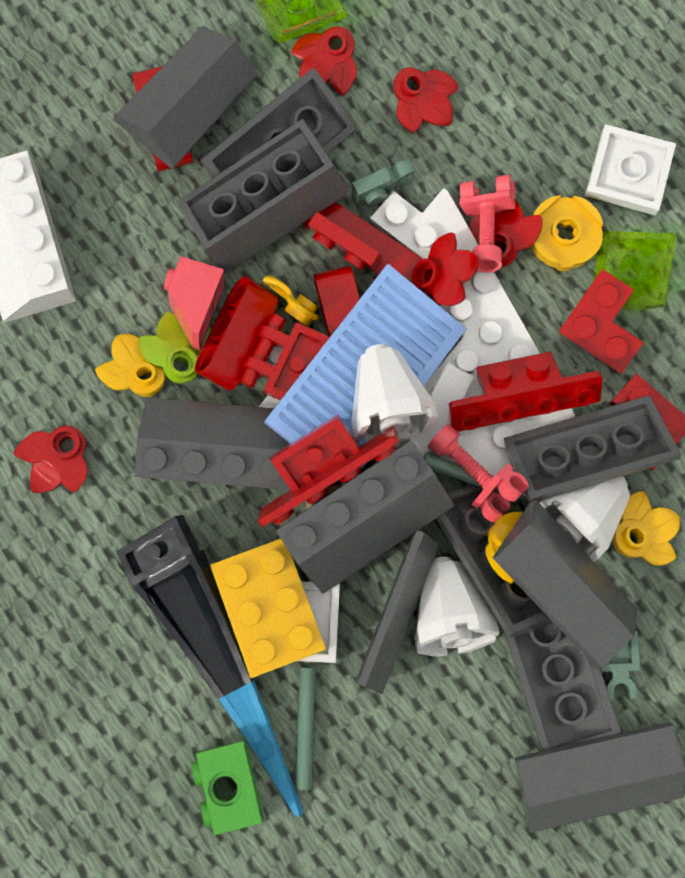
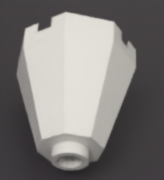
M377 344L367 348L365 354L361 355L357 366L351 421L355 440L361 442L364 437L367 443L393 426L398 432L399 441L410 438V429L417 426L420 433L429 430L438 418L435 403L400 351L388 347L386 344Z
M621 476L544 499L540 504L594 562L609 548L629 501L630 493L627 481Z
M452 557L434 559L420 594L414 636L417 654L440 657L448 655L447 648H458V654L495 643L496 636L499 635L497 619L464 564L454 561Z

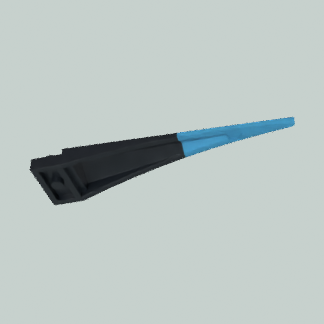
M175 516L117 550L116 553L134 590L157 616L202 675L259 758L292 813L300 817L303 814V808L254 679L250 678L204 549H199L184 516Z

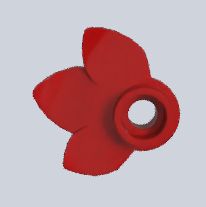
M334 26L325 30L323 34L308 33L299 38L291 50L295 57L303 60L299 77H302L310 69L315 68L325 83L330 81L333 88L341 96H344L352 87L357 75V67L351 57L355 50V41L352 34L346 28ZM334 39H341L343 41L342 47L338 50L330 48V44Z
M412 67L402 69L393 81V91L399 100L396 114L402 126L410 133H414L420 127L423 120L436 126L451 125L453 109L448 97L457 91L458 84L447 73L437 69L424 73ZM407 80L415 82L417 90H411L407 85Z
M515 199V209L495 212L494 245L498 247L506 245V251L502 254L501 268L510 265L516 259L519 251L533 246L543 227L542 217L540 215L525 217L521 206ZM480 214L473 215L470 223V231L478 245L480 243Z
M447 233L439 237L431 245L428 259H422L414 266L412 282L424 294L432 295L438 304L455 306L466 298L463 283L468 282L475 275L479 265V256L469 250H457L455 233Z
M66 425L58 427L52 433L34 432L23 439L14 451V455L19 459L33 463L30 476V487L33 493L50 492L61 483L68 490L75 493L87 478L88 467L83 458L87 447L86 438L76 427ZM66 439H72L74 441L73 449L68 452L62 451V442Z

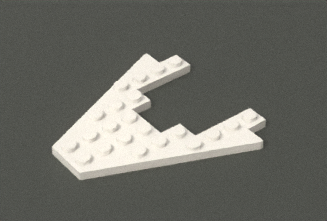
M445 188L441 190L423 213L393 191L370 218V223L422 259H428L431 245L434 241L450 232L455 233L457 250H469L472 252L473 248L479 246ZM476 271L475 275L468 282L463 283L466 297L463 302L455 306H440L467 329L461 335L460 342L423 386L429 395L434 390L448 363L474 377L463 398L465 399L483 395L477 379L478 366L540 354L494 272L482 273ZM274 346L266 362L275 366L283 348ZM267 396L259 407L275 408L280 401ZM570 408L550 414L517 419L512 422L479 427L474 430L458 432L460 434L458 443L462 449H465L464 452L467 451L471 455L470 457H473V460L475 459L476 462H479V465H482V468L484 467L488 473L495 476L508 463L511 465L504 444L505 437L576 416ZM407 439L395 444L396 449L406 443ZM448 455L441 456L444 459L453 461V458L451 459Z

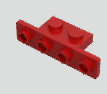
M334 202L319 213L316 211L313 217L301 224L315 233L312 238L328 250H332L335 246L346 254L343 258L361 271L364 267H367L379 275L384 267L389 264L412 283L413 268L422 260L421 257L337 202Z
M551 351L478 366L477 379L483 395L449 402V423L453 429L460 432L598 403L601 401L603 378L600 371L562 378Z
M339 414L272 455L270 461L288 485L290 491L260 510L258 521L261 526L264 527L272 521L275 525L285 521L295 512L294 507L304 501L311 504L319 500L328 492L326 487L339 479L342 483L351 480L361 472L362 468L360 466L374 458L378 462L388 457L396 450L395 444L399 442L398 432L395 427L387 429L360 446Z

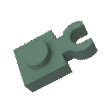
M405 159L396 163L388 170L384 167L352 182L351 196L357 208L366 204L369 207L380 204L388 197L387 194L390 193L391 189L413 181L414 178L411 174L415 173V170L409 159Z
M635 631L634 637L604 668L600 669L601 672H609V679L605 685L610 700H615L614 689L618 684H622L626 688L627 699H636L637 688L635 683L629 678V671H640L638 631Z

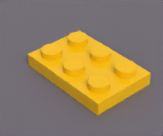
M281 539L210 565L251 679L326 650L291 553Z

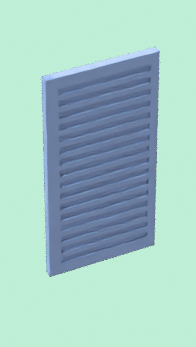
M387 264L265 419L264 423L291 444L339 414L353 435L351 421L357 366L361 355L365 354L367 348L377 344H386L388 347L399 350L424 386L467 328L397 270ZM364 437L361 442L357 441L360 446L366 443Z

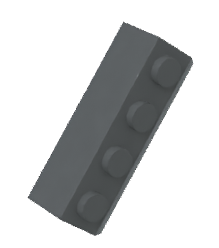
M301 119L180 199L178 203L204 250L218 268L224 269V274H226L313 217L316 211L319 213L348 194L349 190L305 121Z
M147 398L137 437L134 477L290 490L270 461L272 455L290 445V443L264 423L274 408Z
M409 440L388 457L374 463L279 527L276 532L300 568L320 592L324 594L455 505L414 442Z

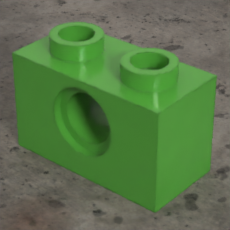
M246 740L197 752V761L191 762L196 786L203 785L206 801L200 803L205 827L212 826L215 836L261 824L264 817ZM228 776L236 782L237 793L234 797L226 799L217 793L216 782L218 778Z

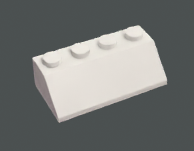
M27 150L0 158V313L3 322L6 323L76 301L40 176Z

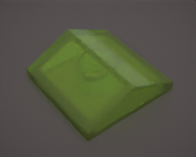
M256 0V4L272 39L279 43L347 17L346 10L339 0Z
M602 231L603 240L598 251L593 281L603 268L633 288L634 291L622 306V309L637 311L665 307L677 240L676 233Z

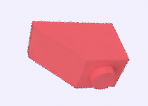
M180 256L176 268H170L166 275L164 290L168 291L170 307L193 349L200 351L224 289V269Z

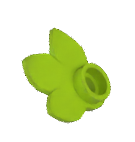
M168 311L157 325L156 336L145 335L139 337L141 354L149 364L162 368L165 376L170 381L177 384L188 383L198 374L194 369L195 363L208 338L211 327L209 326L200 351L193 349L177 318ZM174 362H184L187 369L185 371L176 370Z

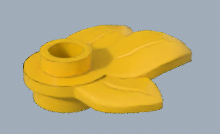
M271 275L264 277L262 280L264 281L263 284L287 300L288 305L284 310L307 327L310 326L313 320H319L320 316L314 313L318 308L316 304L302 294H299L295 299L290 288L276 277Z
M132 334L117 335L112 342V356L114 360L96 367L95 371L98 378L113 390L130 389L141 397H152L159 393L165 383V374L162 368L149 364L144 359L140 351L138 337ZM144 374H152L151 377L146 380L140 379V377Z
M644 491L636 492L630 496L623 512L621 523L618 524L612 538L613 546L622 556L628 558L641 557L654 566L666 565L676 559V553L668 541L679 531L680 517L669 508L658 507L652 509ZM630 532L636 537L637 544L630 539Z

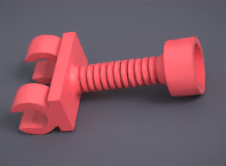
M511 174L496 177L495 193L480 195L479 187L474 188L475 180L460 184L461 198L459 205L466 217L480 214L479 246L472 250L480 259L478 272L491 273L502 267V250L494 245L495 212L515 209L516 189L515 182L511 181Z
M447 424L434 436L427 447L438 457L448 455L451 459L453 458V461H456L457 464L459 463V466H462L461 468L465 469L464 471L468 475L470 474V477H473L477 483L479 482V485H482L483 491L472 505L476 509L480 507L483 516L487 520L496 522L510 509L509 501L515 502L529 487L528 482L523 475L513 472L514 468L509 463L495 476H490L491 474L484 467L482 468L479 462H476L475 459L473 460V457H470L471 455L467 451L464 452L465 449L459 446L458 438L460 434Z

